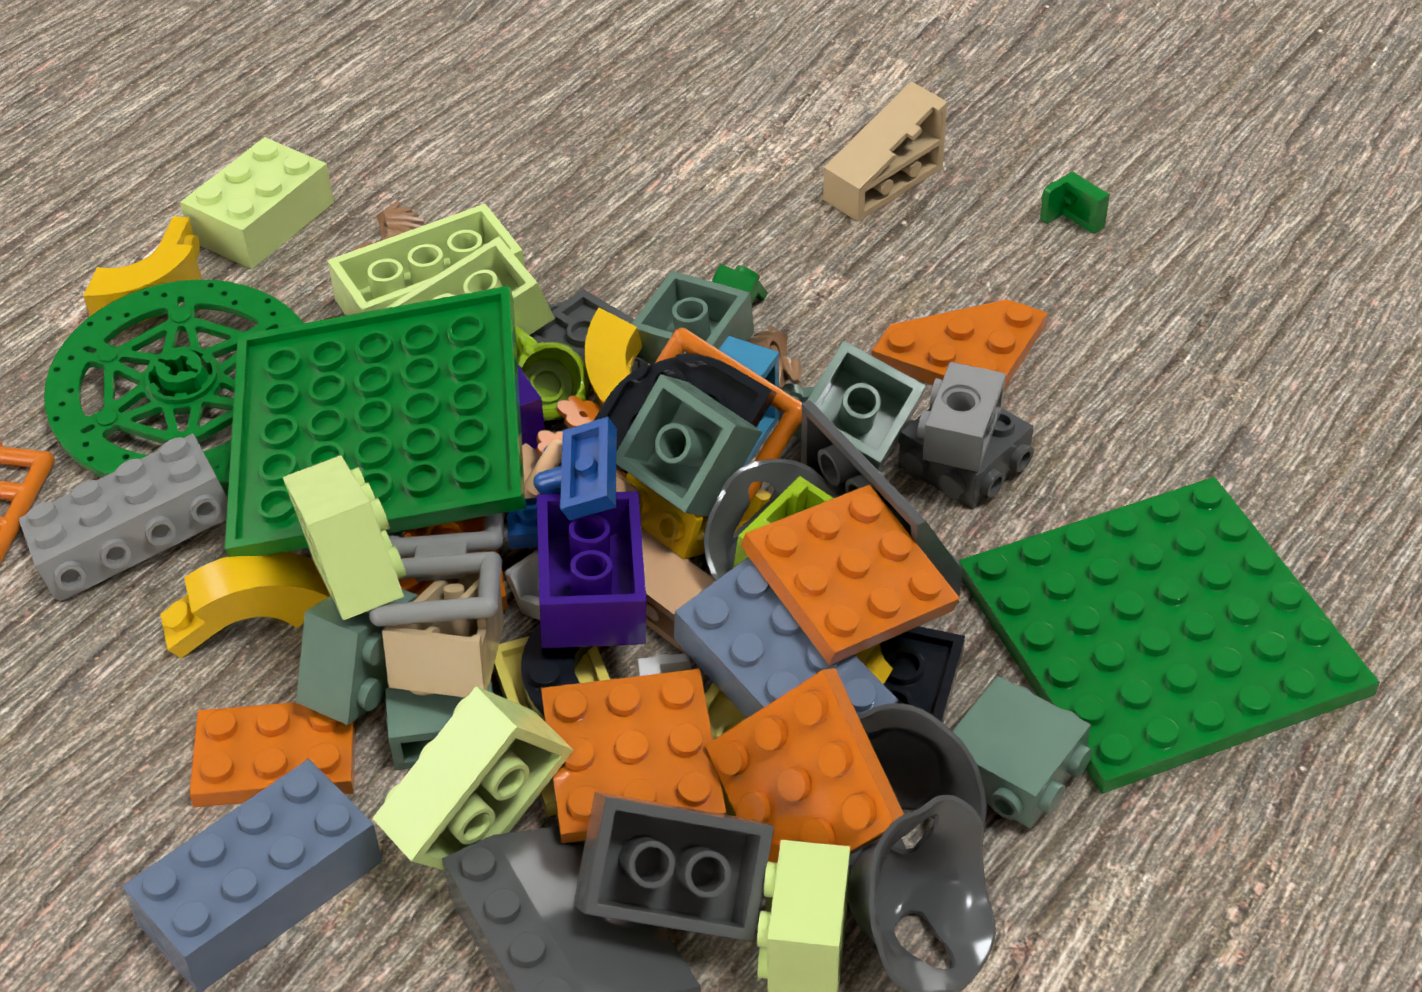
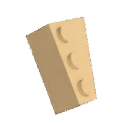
M911 81L824 166L823 200L859 222L941 170L944 157L947 101Z
M480 573L468 574L467 578L436 580L413 602L478 597ZM501 586L499 609L493 617L386 626L382 630L389 688L410 690L415 695L441 694L464 698L476 686L488 691L504 627Z

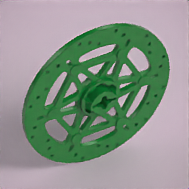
M198 279L175 281L147 287L121 297L99 309L81 323L64 341L51 363L45 382L44 403L47 419L53 434L63 450L74 461L100 477H105L115 472L121 464L128 460L142 459L148 456L118 447L105 439L116 431L126 432L161 444L174 438H185L194 434L199 443L233 423L234 398L217 395L223 388L233 393L235 391V379L227 375L236 369L237 352L223 363H219L216 358L237 350L238 335L303 324V322L287 305L275 297L258 289L227 281ZM198 310L222 311L245 318L256 324V326L246 332L195 318V313ZM161 314H168V320L118 347L107 344L118 334L143 320ZM180 332H187L190 347H176ZM202 332L226 339V341L202 349L197 334ZM166 336L162 353L154 354L138 351ZM127 362L148 366L146 370L141 373L124 365L123 363ZM95 367L104 370V408L91 416H86L81 406L82 383L87 370ZM121 376L137 385L119 400H115L116 377ZM142 398H146L149 402L146 405L123 413ZM205 407L230 410L200 426ZM158 413H164L168 429L162 431L136 422ZM190 414L187 429L179 431L175 415ZM231 440L203 451L212 469L219 467L223 450H231Z

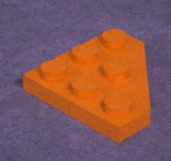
M1006 299L894 323L888 327L872 349L871 356L911 378L931 385L934 384L936 378L943 380L950 362L1006 373L1005 390L1046 327L1048 312Z

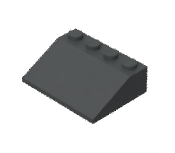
M811 400L803 402L801 463L811 467L821 475L838 496L870 484L960 597L961 580L963 578L962 568L958 560L949 553L927 521Z
M559 826L492 835L442 858L449 896L502 992H701V986L663 927L584 914L573 905L585 841L561 844Z

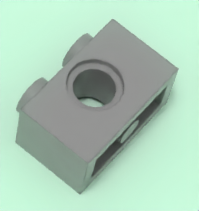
M955 362L949 363L943 380L936 378L930 396L931 411L923 410L919 420L917 438L924 439L923 460L976 472L980 471L1002 410L1006 373Z

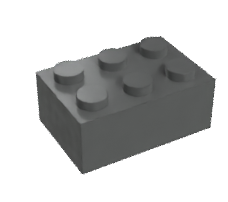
M595 792L573 905L584 914L753 942L774 826L753 819Z

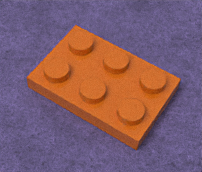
M296 702L198 710L189 794L193 807L244 803L307 759H310L343 794H354L356 720L346 725Z

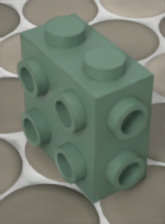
M1000 676L995 678L953 730L964 742L977 763L984 786L986 804L991 806L1002 817L1010 820L1014 819L1030 829L1043 812L1048 814L1054 812L1064 795L1065 783L1071 775L1079 778L1092 756V749L1087 747L1091 724L1081 720L1073 712L1061 709L1034 695L1029 689L1015 685Z

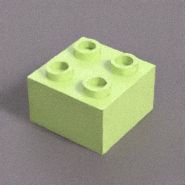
M781 840L778 863H767L764 883V897H767L765 911H760L757 934V947H760L757 977L768 979V992H839L848 906L849 846Z

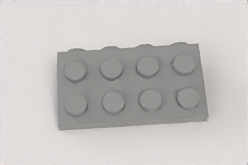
M191 434L185 438L179 437L167 441L161 446L160 450L142 459L128 460L121 464L115 472L98 480L85 481L76 486L72 493L53 502H42L34 506L26 515L20 517L19 521L36 569L52 596L57 600H65L227 520L228 498L194 434Z

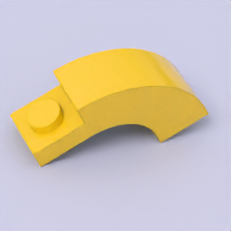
M173 216L161 243L145 259L123 267H97L83 295L89 316L111 302L147 287L175 281L201 280L197 262L200 241L198 236L193 234L190 218ZM157 316L151 317V318L146 319V320H143V321H141V322H144V321L153 319V318H155V317H157Z
M598 308L592 318L586 336L585 364L599 406L602 407L613 389L631 373L635 358L643 346L636 326Z
M291 552L264 556H227L208 563L185 576L187 595L174 602L160 614L167 649L178 657L183 658L224 627L234 622L254 617L277 618L298 628L304 624L305 611L331 595L314 560L309 557Z

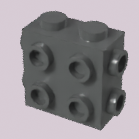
M1003 408L979 472L923 460L924 439L917 438V429L921 415L916 420L908 421L898 438V443L900 444L899 466L904 468L909 474L919 477L939 489L947 497L957 500L972 510L987 497H994L1001 489L1003 483L1016 471H1023L1030 463L1034 453V449L1031 447L1034 426Z

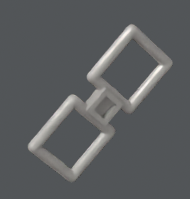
M505 513L485 516L484 531L416 537H405L406 530L387 533L392 546H396L407 574L399 579L416 578V582L467 578L468 574L480 573L478 597L393 604L394 601L370 610V621L376 626L490 618L496 615L499 609L502 560L498 553L492 551L498 550L503 544Z

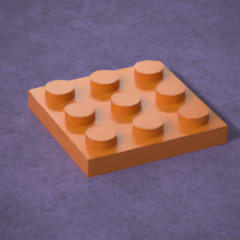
M870 484L747 532L741 543L744 552L828 665H832L954 611L960 600V597Z
M836 668L821 670L705 745L736 816L758 820L774 826L768 862L778 863L781 840L849 846L850 855L880 839L889 825L898 817L904 815Z
M700 669L541 688L545 722L574 749L552 777L561 844L586 840L595 792L726 815L720 777L705 746L713 738Z

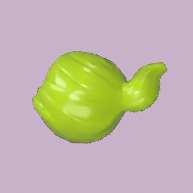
M516 326L517 364L542 399L544 420H561L563 417L556 411L559 401H567L570 396H577L586 401V397L590 392V379L586 365L580 355L574 352L571 347L558 342L538 343L520 327Z

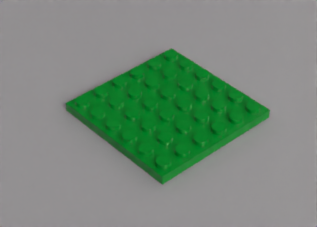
M510 286L238 335L225 551L228 556H264L309 548L283 477L340 455L350 470L360 469L364 481L369 483L375 499H379L390 527L386 530L387 533L526 509L514 298Z
M1216 477L958 560L963 572V583L1037 696L1061 709L1073 712L1081 720L1091 724L1087 747L1092 749V756L1086 770L1102 794L1376 695L1380 683Z

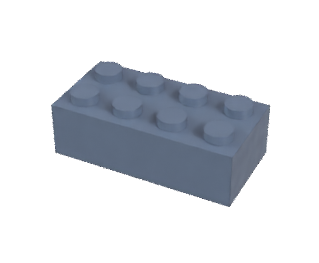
M749 557L675 611L674 640L746 718L821 670L836 668L857 715L879 705L898 702V699L855 655L828 665Z
M307 759L123 884L122 887L136 923L196 992H202L382 862L374 824L310 759Z

